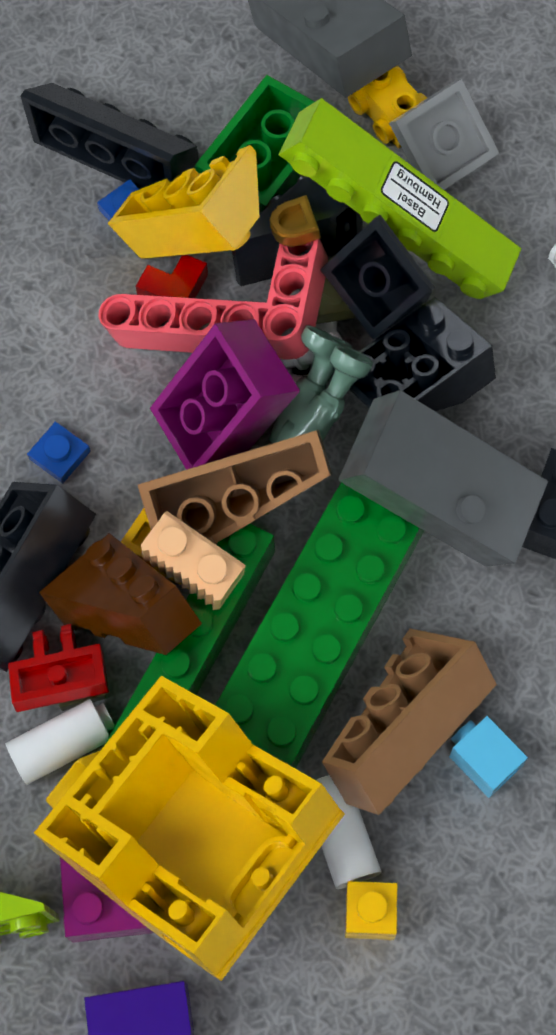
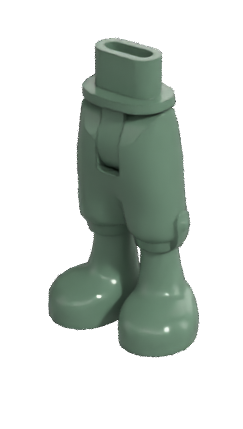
M306 325L301 334V340L313 353V364L308 376H302L296 381L300 392L277 417L269 436L271 443L266 445L315 430H319L323 442L333 424L342 414L346 393L358 379L364 378L370 372L373 366L371 359L363 353L351 349L352 346L338 337L319 328ZM333 375V377H332V379H331V381H330V384H329V386L327 387L326 384H327V382L329 381V379L331 378V376Z

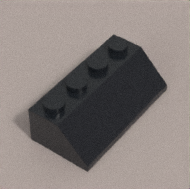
M49 83L25 89L20 96L34 143L124 183L130 179L139 189L164 179L172 182L182 172L195 168V164L199 160L197 146L188 138L182 135L173 136L157 129L154 124L145 119L137 120L121 113L119 109L111 104H100L86 98L80 91L74 88L66 89L57 84Z
M12 482L0 502L1 671L7 672L9 669L8 663L16 662L20 657L27 635L33 625L42 618L46 610V601L39 592L68 568V563L76 549L87 539L90 532L89 526L96 516V513L56 484Z

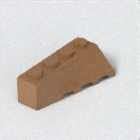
M315 430L138 484V489L151 530L161 516L168 511L216 544L332 475L320 432Z
M409 628L402 639L406 645L401 655L392 654L384 666L388 675L380 687H371L363 698L367 707L361 716L350 718L322 761L346 804L380 815L497 685L476 642Z

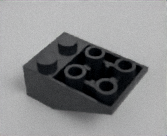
M301 175L297 183L286 193L277 195L269 201L265 210L259 214L260 217L249 230L251 235L248 241L239 249L232 251L237 283L240 286H245L272 279L279 242L276 241L272 234L270 217L276 207L284 202L307 195L320 232V241L328 256V260L363 230L361 215L344 202H339L330 197L326 189L314 180ZM305 250L299 256L308 253L310 250Z
M433 297L358 351L369 357L373 362V366L370 372L364 378L358 379L349 390L368 408H370L373 399L401 390L436 412L465 402L496 379L493 348L489 342L441 301Z

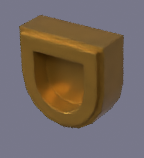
M307 195L284 202L272 212L270 227L274 238L280 244L294 247L321 238Z

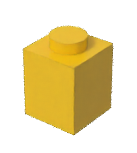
M347 881L345 938L394 940L397 935V883Z

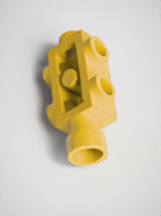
M398 65L348 96L349 104L358 115L366 113L374 121L373 130L381 142L387 144L392 141L398 149L401 148V145L389 123L427 99L424 94L417 93L408 83L405 73Z

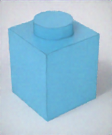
M488 716L477 725L472 720L468 721L451 738L455 746L452 748L449 757L488 798L520 770L528 759Z

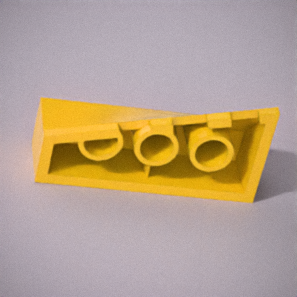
M249 145L239 149L236 159L231 162L225 156L212 160L209 164L211 169L200 174L195 168L182 172L172 182L164 179L134 191L110 219L108 225L141 259L237 250L248 241L251 235L249 230L260 217L256 151Z

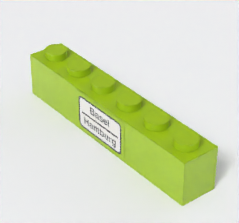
M320 98L298 113L278 154L289 162L297 173L311 178L325 188L330 197L339 202H344L358 212L367 224L375 217L381 215L407 251L413 252L428 263V267L435 273L444 275L457 284L465 295L476 299H483L505 290L522 248L323 98Z

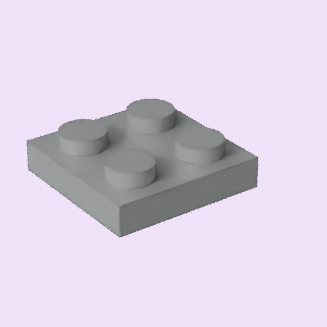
M462 79L450 83L389 123L411 166L443 190L499 154Z

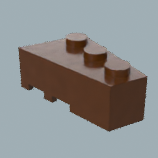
M110 533L103 539L93 543L84 555L39 592L64 625L72 624L75 631L78 627L91 630L97 637L115 636L121 638L124 644L167 655L202 624L172 582Z

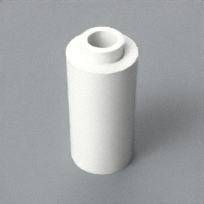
M88 699L6 742L5 745L25 784L29 785L104 745L109 738L108 731L114 729L115 725L104 703L94 706L91 699Z
M330 775L317 779L316 781L322 783L340 810L345 814L321 846L335 888H346L347 881L364 882L380 875L382 872L359 808L346 804Z

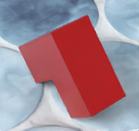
M182 255L172 274L147 265L135 286L137 295L196 298L208 276L207 263L189 255Z

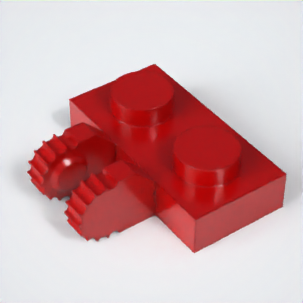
M72 624L61 626L62 652L49 654V641L43 630L32 632L34 658L8 663L11 699L16 712L109 693L104 653L100 643L77 648Z

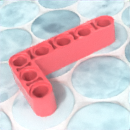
M320 239L294 247L284 246L279 243L267 303L116 294L110 296L101 304L98 317L104 328L122 347L193 353L215 323L255 319L280 359H298L309 351L301 340L306 325L316 327L326 278L320 269L328 263V256ZM305 250H310L308 253L299 256ZM303 288L299 293L290 296L293 291ZM169 320L164 326L160 327L162 323ZM210 323L205 329L199 330L203 325ZM294 328L290 334L281 336L285 330Z

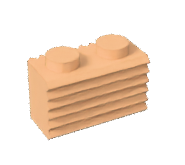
M168 511L161 516L141 544L142 556L145 562L150 561L152 567L158 566L159 573L166 572V578L173 577L174 583L181 582L182 589L189 588L190 594H197V600L204 598L205 605L212 604L213 610L221 608L244 575L245 564Z

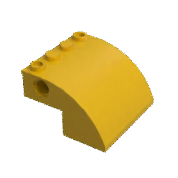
M160 676L34 831V834L125 911L179 952L222 981L345 814L340 810L322 783L253 745L228 712L167 678Z

